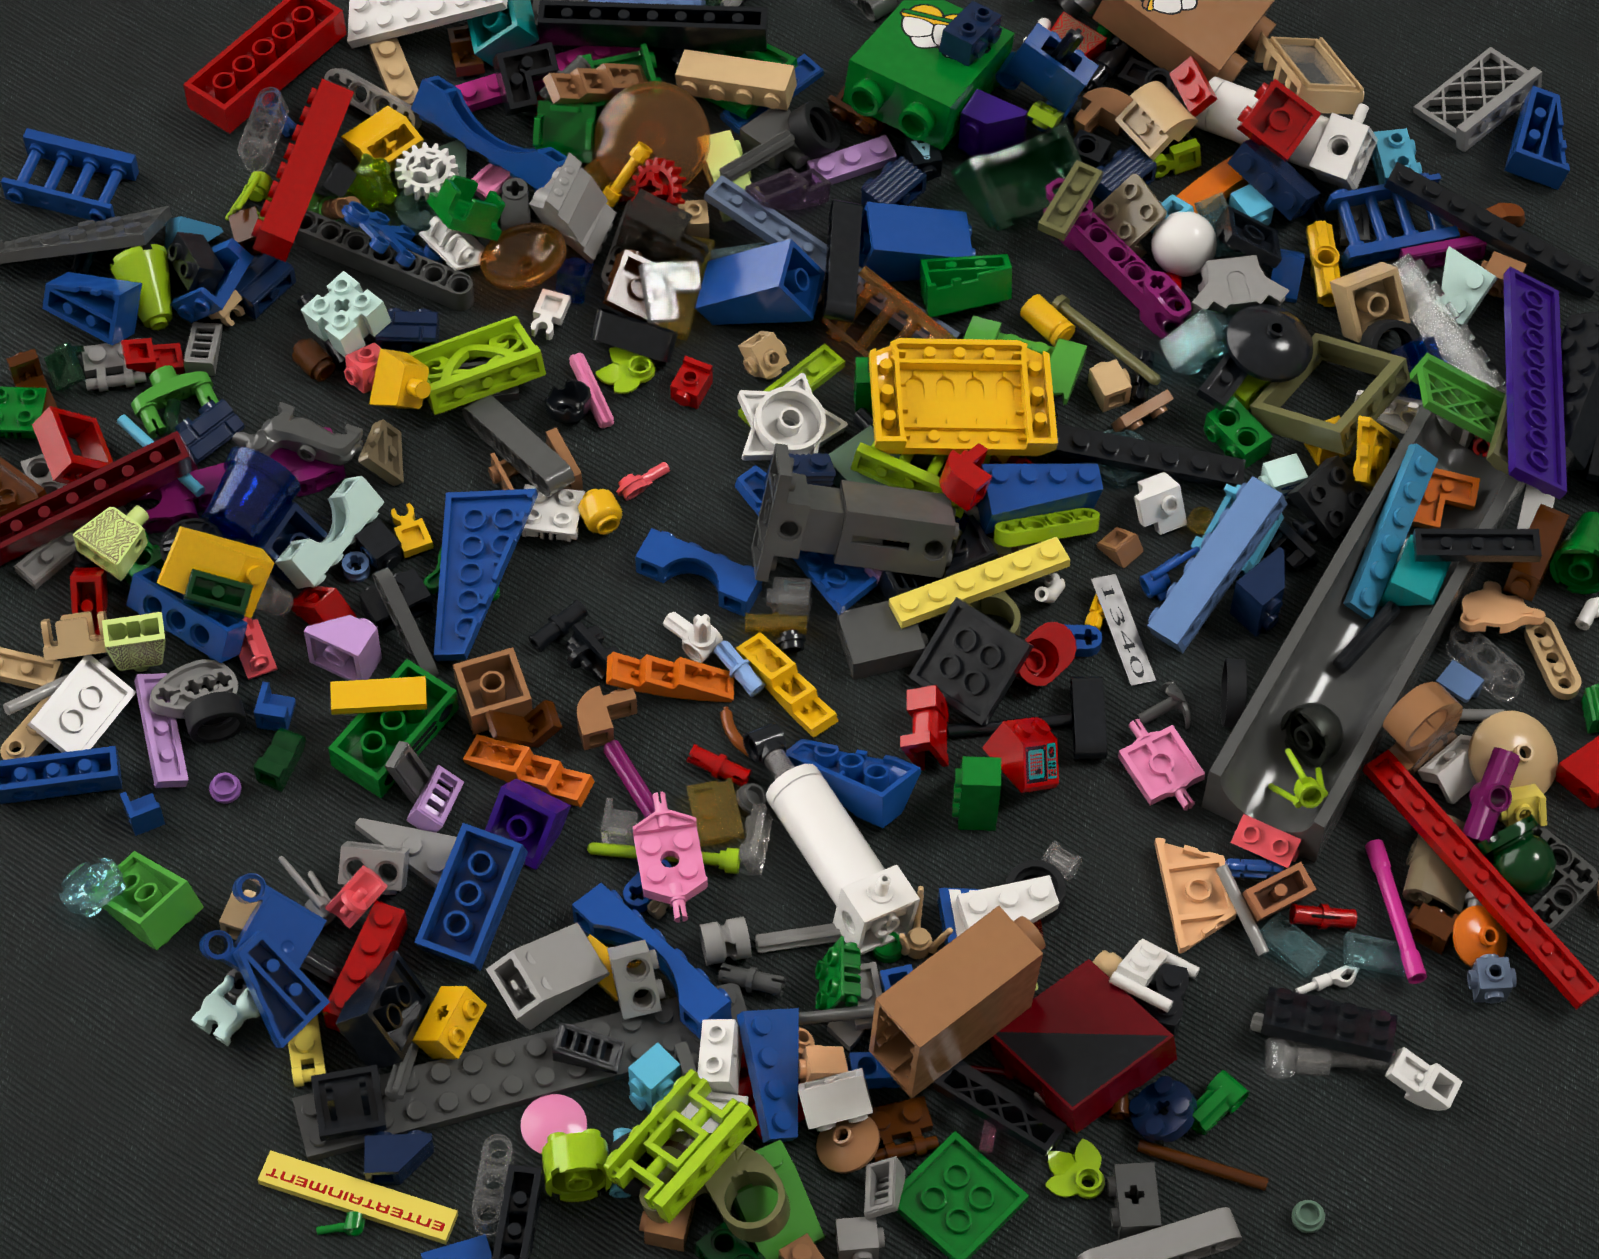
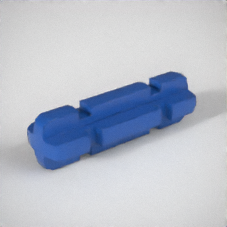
M1228 858L1225 861L1234 878H1239L1241 875V878L1266 879L1267 876L1270 878L1284 870L1283 866L1270 860L1267 863L1266 860L1241 859L1240 862V859Z

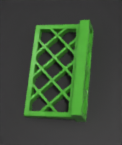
M1427 352L1409 373L1410 381L1418 384L1420 387L1423 408L1491 443L1505 394Z

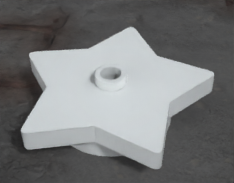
M804 373L799 374L783 387L771 391L740 390L737 396L738 402L751 427L741 458L744 461L771 460L775 443L788 445L789 453L794 455L818 453L819 447L843 433L848 425L846 421L822 407L819 400L813 395Z

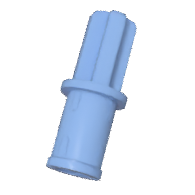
M722 641L715 647L714 653L729 669V676L731 678L735 677L750 697L755 696L764 688L766 684L749 666L750 661L748 659L744 660L728 641Z

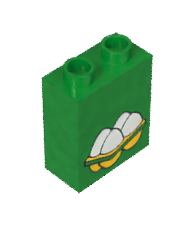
M903 0L849 59L843 102L850 105L860 115L871 116L902 131L913 140H921L943 150L960 130L961 112L976 89L991 94L999 85L995 75L1009 53H1011L1015 33L1000 26L1002 33L995 44L991 43L980 59L976 58L969 66H966L939 52L943 29L963 8L945 0Z

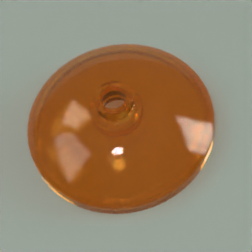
M542 223L521 224L503 231L498 241L491 240L487 244L481 255L480 266L485 279L495 287L505 290L530 289L546 282L560 269L566 258L567 247L562 234L554 227Z

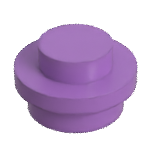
M226 772L216 775L209 786L211 797L216 802L223 804L235 801L240 796L242 790L240 780Z

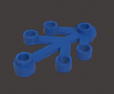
M350 201L348 205L342 208L344 220L355 228L360 226L372 238L369 245L376 252L383 254L388 246L391 245L397 252L395 260L404 267H410L415 260V256L407 249L441 264L443 263L444 259L435 250L431 249L428 244L422 248L411 242L415 232L408 226L388 225L390 222L388 216L379 211L370 212L365 206L356 201Z

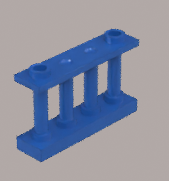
M27 128L23 135V141L29 156L17 180L3 177L1 184L5 199L13 203H24L97 222L115 217L113 206L110 202L121 179L135 181L139 174L136 155ZM40 159L56 161L44 187L29 184ZM69 165L83 168L71 194L56 190L66 167ZM94 172L110 175L98 201L83 197Z
M1421 173L1422 176L1436 183H1439L1441 180L1440 173L1432 175ZM1385 184L1350 191L1347 189L1336 190L1330 194L1324 205L1325 212L1339 210L1349 241L1348 247L1340 258L1343 269L1398 259L1401 248L1459 238L1458 227H1446V225L1442 224L1440 217L1426 210L1431 229L1419 233L1418 230H1415L1406 199L1384 187ZM1393 199L1404 232L1402 236L1392 238V236L1387 234L1378 201ZM1366 204L1377 238L1374 242L1364 243V241L1360 240L1350 207Z

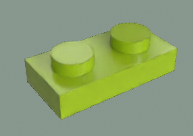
M1038 100L1032 104L1027 115L1033 118L1031 121L1033 124L1047 130L1048 127L1054 128L1060 123L1064 112Z

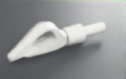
M1361 959L1358 962H1353L1333 970L1328 974L1325 973L1314 977L1312 982L1296 988V993L1305 994L1315 989L1320 991L1332 984L1340 988H1347L1354 982L1364 961ZM1345 974H1352L1349 980L1342 978Z

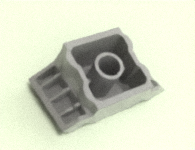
M569 152L563 166L558 167L553 172L550 181L534 193L529 205L553 238L572 247L592 265L596 255L602 249V243L607 239V232L611 230L612 222L617 212L606 204L608 199L592 176L581 168L582 162Z
M1257 255L1208 260L1201 268L1203 280L1198 285L1199 294L1191 302V314L1184 318L1195 325L1202 316L1214 323L1230 321L1238 311L1251 305L1268 304L1279 307L1286 299L1285 296L1290 290L1264 275Z

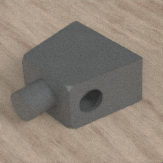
M770 108L741 127V147L748 152L782 131L789 130L788 119L791 111L789 109ZM794 143L793 146L764 163L772 169H778L789 162L793 167L799 169L806 164L808 156Z

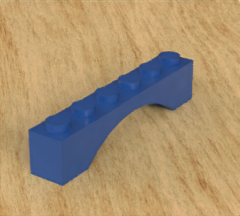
M440 76L422 79L411 110L419 114L420 119L424 122L441 128L446 136L457 138L465 143L464 146L470 151L479 152L487 157V161L492 165L506 169L513 178L523 179L533 187L535 192L550 181L553 172L558 167L563 166L567 156L552 147L541 149L522 148L511 145L494 136L474 117L464 100L461 90Z
M600 883L572 904L574 923H578L587 935L591 934L601 943L619 946L645 939L649 950L655 949L659 969L668 978L676 993L680 1009V1021L700 1040L702 1020L732 1019V1001L727 992L722 988L717 989L709 981L708 976L702 969H695L680 949H673L658 929L650 928L636 909L631 910L624 904L623 899L615 890L610 891L605 885Z

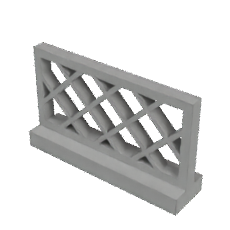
M1489 47L1413 107V113L1455 139L1456 148L1466 152L1518 111L1532 86L1542 87V71L1534 66L1527 70L1497 50ZM1491 58L1499 63L1500 66L1483 67V64ZM1504 74H1516L1520 77L1517 80H1505ZM1480 75L1481 81L1464 82L1467 76ZM1484 75H1501V81H1484ZM1485 89H1502V92L1498 95L1486 96ZM1461 90V97H1445L1448 91ZM1465 90H1481L1482 96H1465ZM1468 104L1483 105L1479 110L1466 111V105ZM1442 105V112H1430L1426 109L1429 106ZM1445 105H1462V111H1446ZM1463 119V122L1455 128L1448 124L1446 120Z

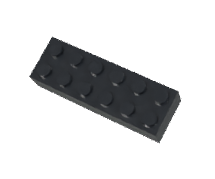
M1599 311L1569 315L1561 336L1566 471L1584 470L1586 468L1599 434Z

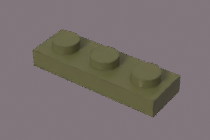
M1076 160L1039 220L1037 230L1064 241L1102 180L1103 171Z

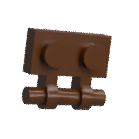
M924 1096L873 1108V1113L867 1114L879 1129L880 1143H882L883 1147L877 1150L873 1157L874 1162L895 1156L897 1158L916 1154L917 1157L927 1155V1151L939 1147L936 1135L926 1138L922 1135V1133L933 1130V1124ZM911 1137L909 1142L897 1145L893 1142L895 1139Z

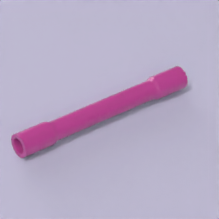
M1380 839L1369 841L1365 845V849L1372 870L1376 875L1395 933L1408 982L1411 984L1421 983L1426 980L1427 974L1420 953L1416 949L1401 903L1384 842Z

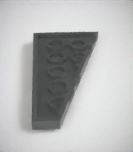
M170 206L111 217L97 222L86 220L78 223V226L29 237H21L11 241L3 242V240H0V264L146 245L172 217Z

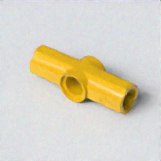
M1315 221L1306 228L1311 259L1310 274L1314 279L1317 302L1324 307H1334L1335 301L1330 281L1341 277L1338 264L1340 254L1335 246L1332 224H1328L1326 221Z

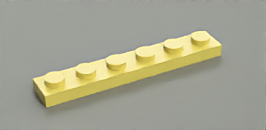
M1054 537L889 598V607L901 629L946 613L956 597L961 598L968 604L1070 567V558L1059 539Z

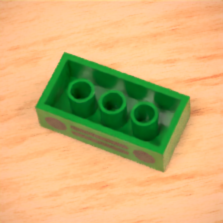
M408 659L402 663L390 678L425 676L427 709L358 713L328 748L333 768L379 798H382L396 782L385 768V764L398 742H408L417 756H419L459 709L457 690Z

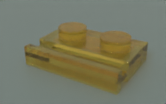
M727 778V781L723 782L716 780L686 786L691 814L697 820L700 847L729 842L730 839L734 838L744 839V829L732 778Z

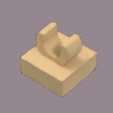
M234 290L223 310L208 317L210 319H220L225 326H233L235 323L230 318V312L234 311L237 316L245 314L244 309L237 305L243 299L242 296Z

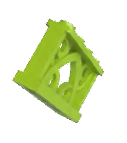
M517 316L503 319L408 353L429 368L427 382L431 386V392L426 399L434 415L546 375L541 350L537 345H534ZM476 358H491L488 363L469 370L459 369L463 363Z

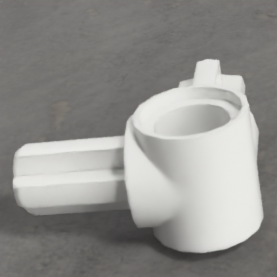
M676 612L669 613L663 621L665 628L682 639V649L693 661L703 663L714 652L715 647L723 641L718 630L710 624V617L707 614L703 616L697 614L693 618V624Z

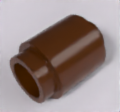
M314 338L301 339L293 347L292 359L311 379L321 382L334 372L336 366L333 363V358Z

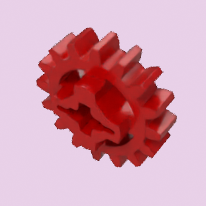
M657 157L654 160L647 159L645 160L646 166L639 165L637 167L640 174L632 176L633 180L636 181V185L630 187L631 191H635V196L631 201L638 202L636 212H642L644 219L659 222L671 220L672 214L680 213L678 204H685V200L681 196L688 192V189L682 188V184L687 179L686 177L679 176L682 168L675 167V161Z

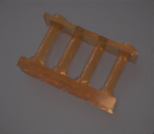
M866 265L858 274L866 282L863 284L865 288L857 297L854 320L874 295L877 297L881 293L887 300L884 302L886 306L860 339L856 341L845 332L852 323L838 321L835 324L828 319H822L821 321L829 327L826 331L828 335L839 343L845 340L864 357H868V360L870 353L867 350L868 346L894 313L898 314L901 310L909 316L906 319L907 324L894 340L898 338H911L915 331H920L922 327L930 332L927 337L928 339H957Z

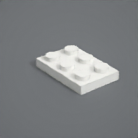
M85 655L33 717L28 726L60 752L91 749L135 695L136 691L92 655Z

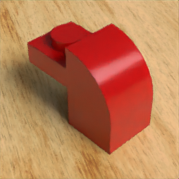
M980 443L969 451L964 450L961 455L952 450L939 480L941 490L945 496L967 512L984 498L992 479V475L980 468L988 452V449Z

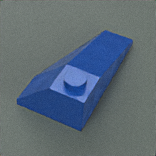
M806 739L799 740L786 750V755L795 767L803 764L815 765L846 809L858 818L881 828H884L902 814L921 774V767L895 756L885 755L883 759L868 757L867 751L857 749L856 753L839 751L837 745Z

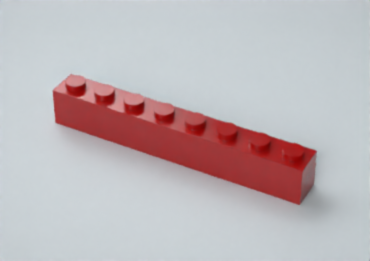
M323 78L318 89L312 87L306 102L311 107L305 105L299 122L304 124L303 126L296 125L291 138L296 143L292 144L289 142L283 157L288 162L281 161L275 176L280 181L274 180L267 197L272 198V201L265 200L259 215L264 217V220L257 219L251 235L257 237L252 249L286 262L354 91Z

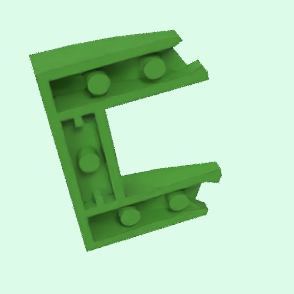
M973 315L964 339L1019 340L1027 343V348L1042 354L1045 351L1049 353L1053 396L1062 395V403L1067 405L1083 367L1087 345L1058 338L1056 346L1053 347L1043 342L1022 339L1013 334L1000 333L1002 324L1000 322Z

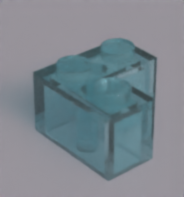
M1202 309L1159 341L1173 371L1192 375L1199 372L1203 368V364L1211 358L1222 360L1228 352L1225 342L1226 329L1234 315Z

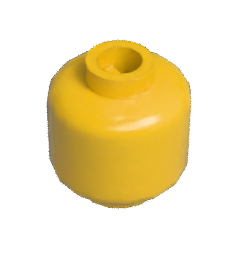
M591 489L587 491L578 505V511L584 524L593 533L604 535L613 532L619 526L623 516L622 508L614 494L606 489Z

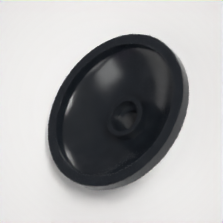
M1256 304L1245 307L1232 317L1226 329V347L1233 361L1247 374L1263 381L1285 382L1292 380L1306 370L1313 356V341L1306 326L1294 314L1278 306Z

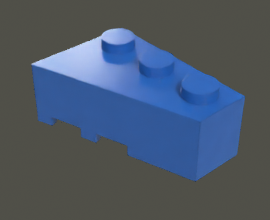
M263 930L256 931L233 953L234 959L276 1048H283L330 1003L323 993Z

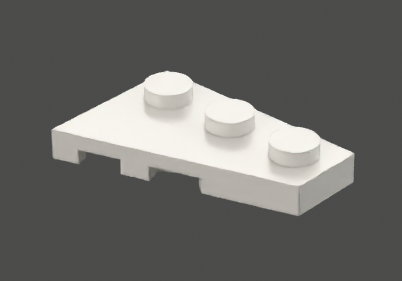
M1050 875L958 894L956 899L966 930L997 906H1000L1013 921L1020 916H1024L1032 923L1057 910L1059 906Z

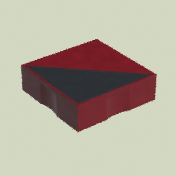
M1090 959L1035 997L1029 1009L990 1038L992 1055L1017 1079L1036 1091L1046 1106L1076 1134L1111 1109L1126 1093L1142 1086L1177 1060L1174 1035L1124 990L1109 983L1110 977Z

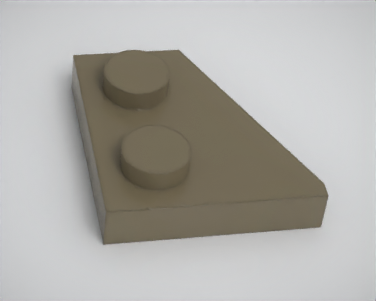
M382 419L373 423L358 462L392 486L404 483L401 431Z

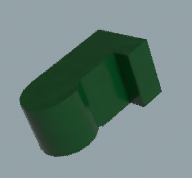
M283 727L279 728L263 757H259L254 765L257 782L282 792L304 751L305 736Z

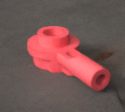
M662 462L649 469L642 476H634L633 474L625 476L618 482L620 487L616 493L620 497L623 496L626 501L635 498L644 492L647 487L653 484L652 481L670 472L668 464Z

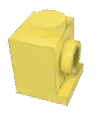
M1531 784L1509 788L1512 793L1511 804L1508 809L1500 812L1498 820L1502 821L1506 827H1509L1533 814L1540 826H1547L1546 796L1537 785Z

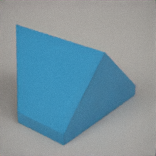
M182 216L170 218L165 224V248L168 252V248L177 232L204 235L208 242L224 231L219 226Z

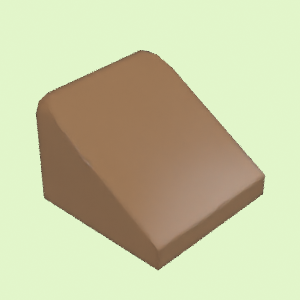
M1119 527L1114 528L1096 544L1100 551L1122 568L1127 567L1143 552L1138 535Z

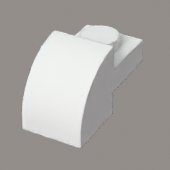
M1405 1047L1397 1050L1385 1075L1387 1079L1406 1091L1405 1099L1423 1108L1437 1111L1446 1110L1451 1107L1463 1082L1438 1063L1429 1065Z

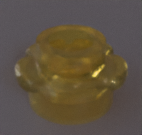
M1202 506L1194 508L1187 518L1189 530L1193 533L1204 535L1214 517L1213 511Z

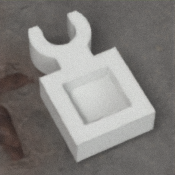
M542 289L533 310V318L535 320L531 324V335L535 337L539 329H546V340H551L554 335L553 324L562 325L571 304V296Z

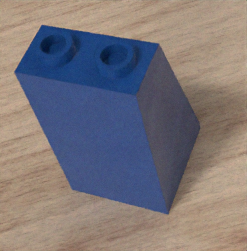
M867 202L862 211L859 266L882 282L920 280V259L976 256L975 248H972L971 245L972 226L968 224L967 212Z
M792 239L717 258L707 262L695 309L712 325L812 321L825 272Z

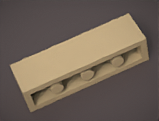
M684 49L675 73L678 94L709 98L717 101H731L744 105L751 104L771 109L788 110L797 86L794 65Z

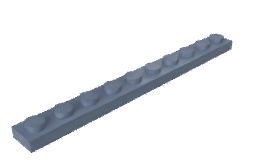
M723 175L705 192L704 200L769 244L792 239L825 272L827 244ZM859 266L857 302L910 338L959 339L961 333L937 317L928 318L925 309Z

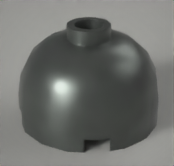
M1304 703L1287 711L1282 717L1281 731L1286 729L1288 737L1284 740L1286 748L1292 750L1298 762L1302 765L1308 766L1313 764L1315 767H1319L1339 752L1344 739L1343 728L1339 717L1327 706L1320 703Z

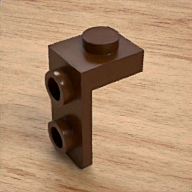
M35 348L6 358L15 387L47 388L43 412L49 406L58 408L43 375Z
M543 700L524 717L493 710L485 713L489 731L495 740L539 748L563 728L554 702Z

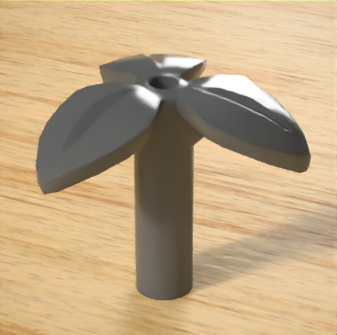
M1167 681L1161 687L1170 696L1169 698L1137 714L1142 724L1145 725L1173 709H1179L1185 720V730L1189 729L1191 723L1189 704L1185 700L1182 691L1172 681Z

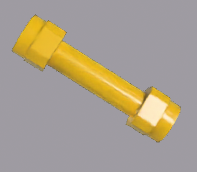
M638 141L636 146L632 148L629 153L631 158L613 184L607 185L602 191L608 199L606 204L610 207H614L623 196L621 191L637 170V167L640 164H645V160L649 159L653 152L643 142Z

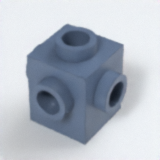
M1486 954L1476 958L1472 969L1467 972L1468 987L1472 989L1474 1003L1486 1002L1493 1004L1507 1000L1511 990L1516 987L1517 983L1515 968H1510L1509 957Z

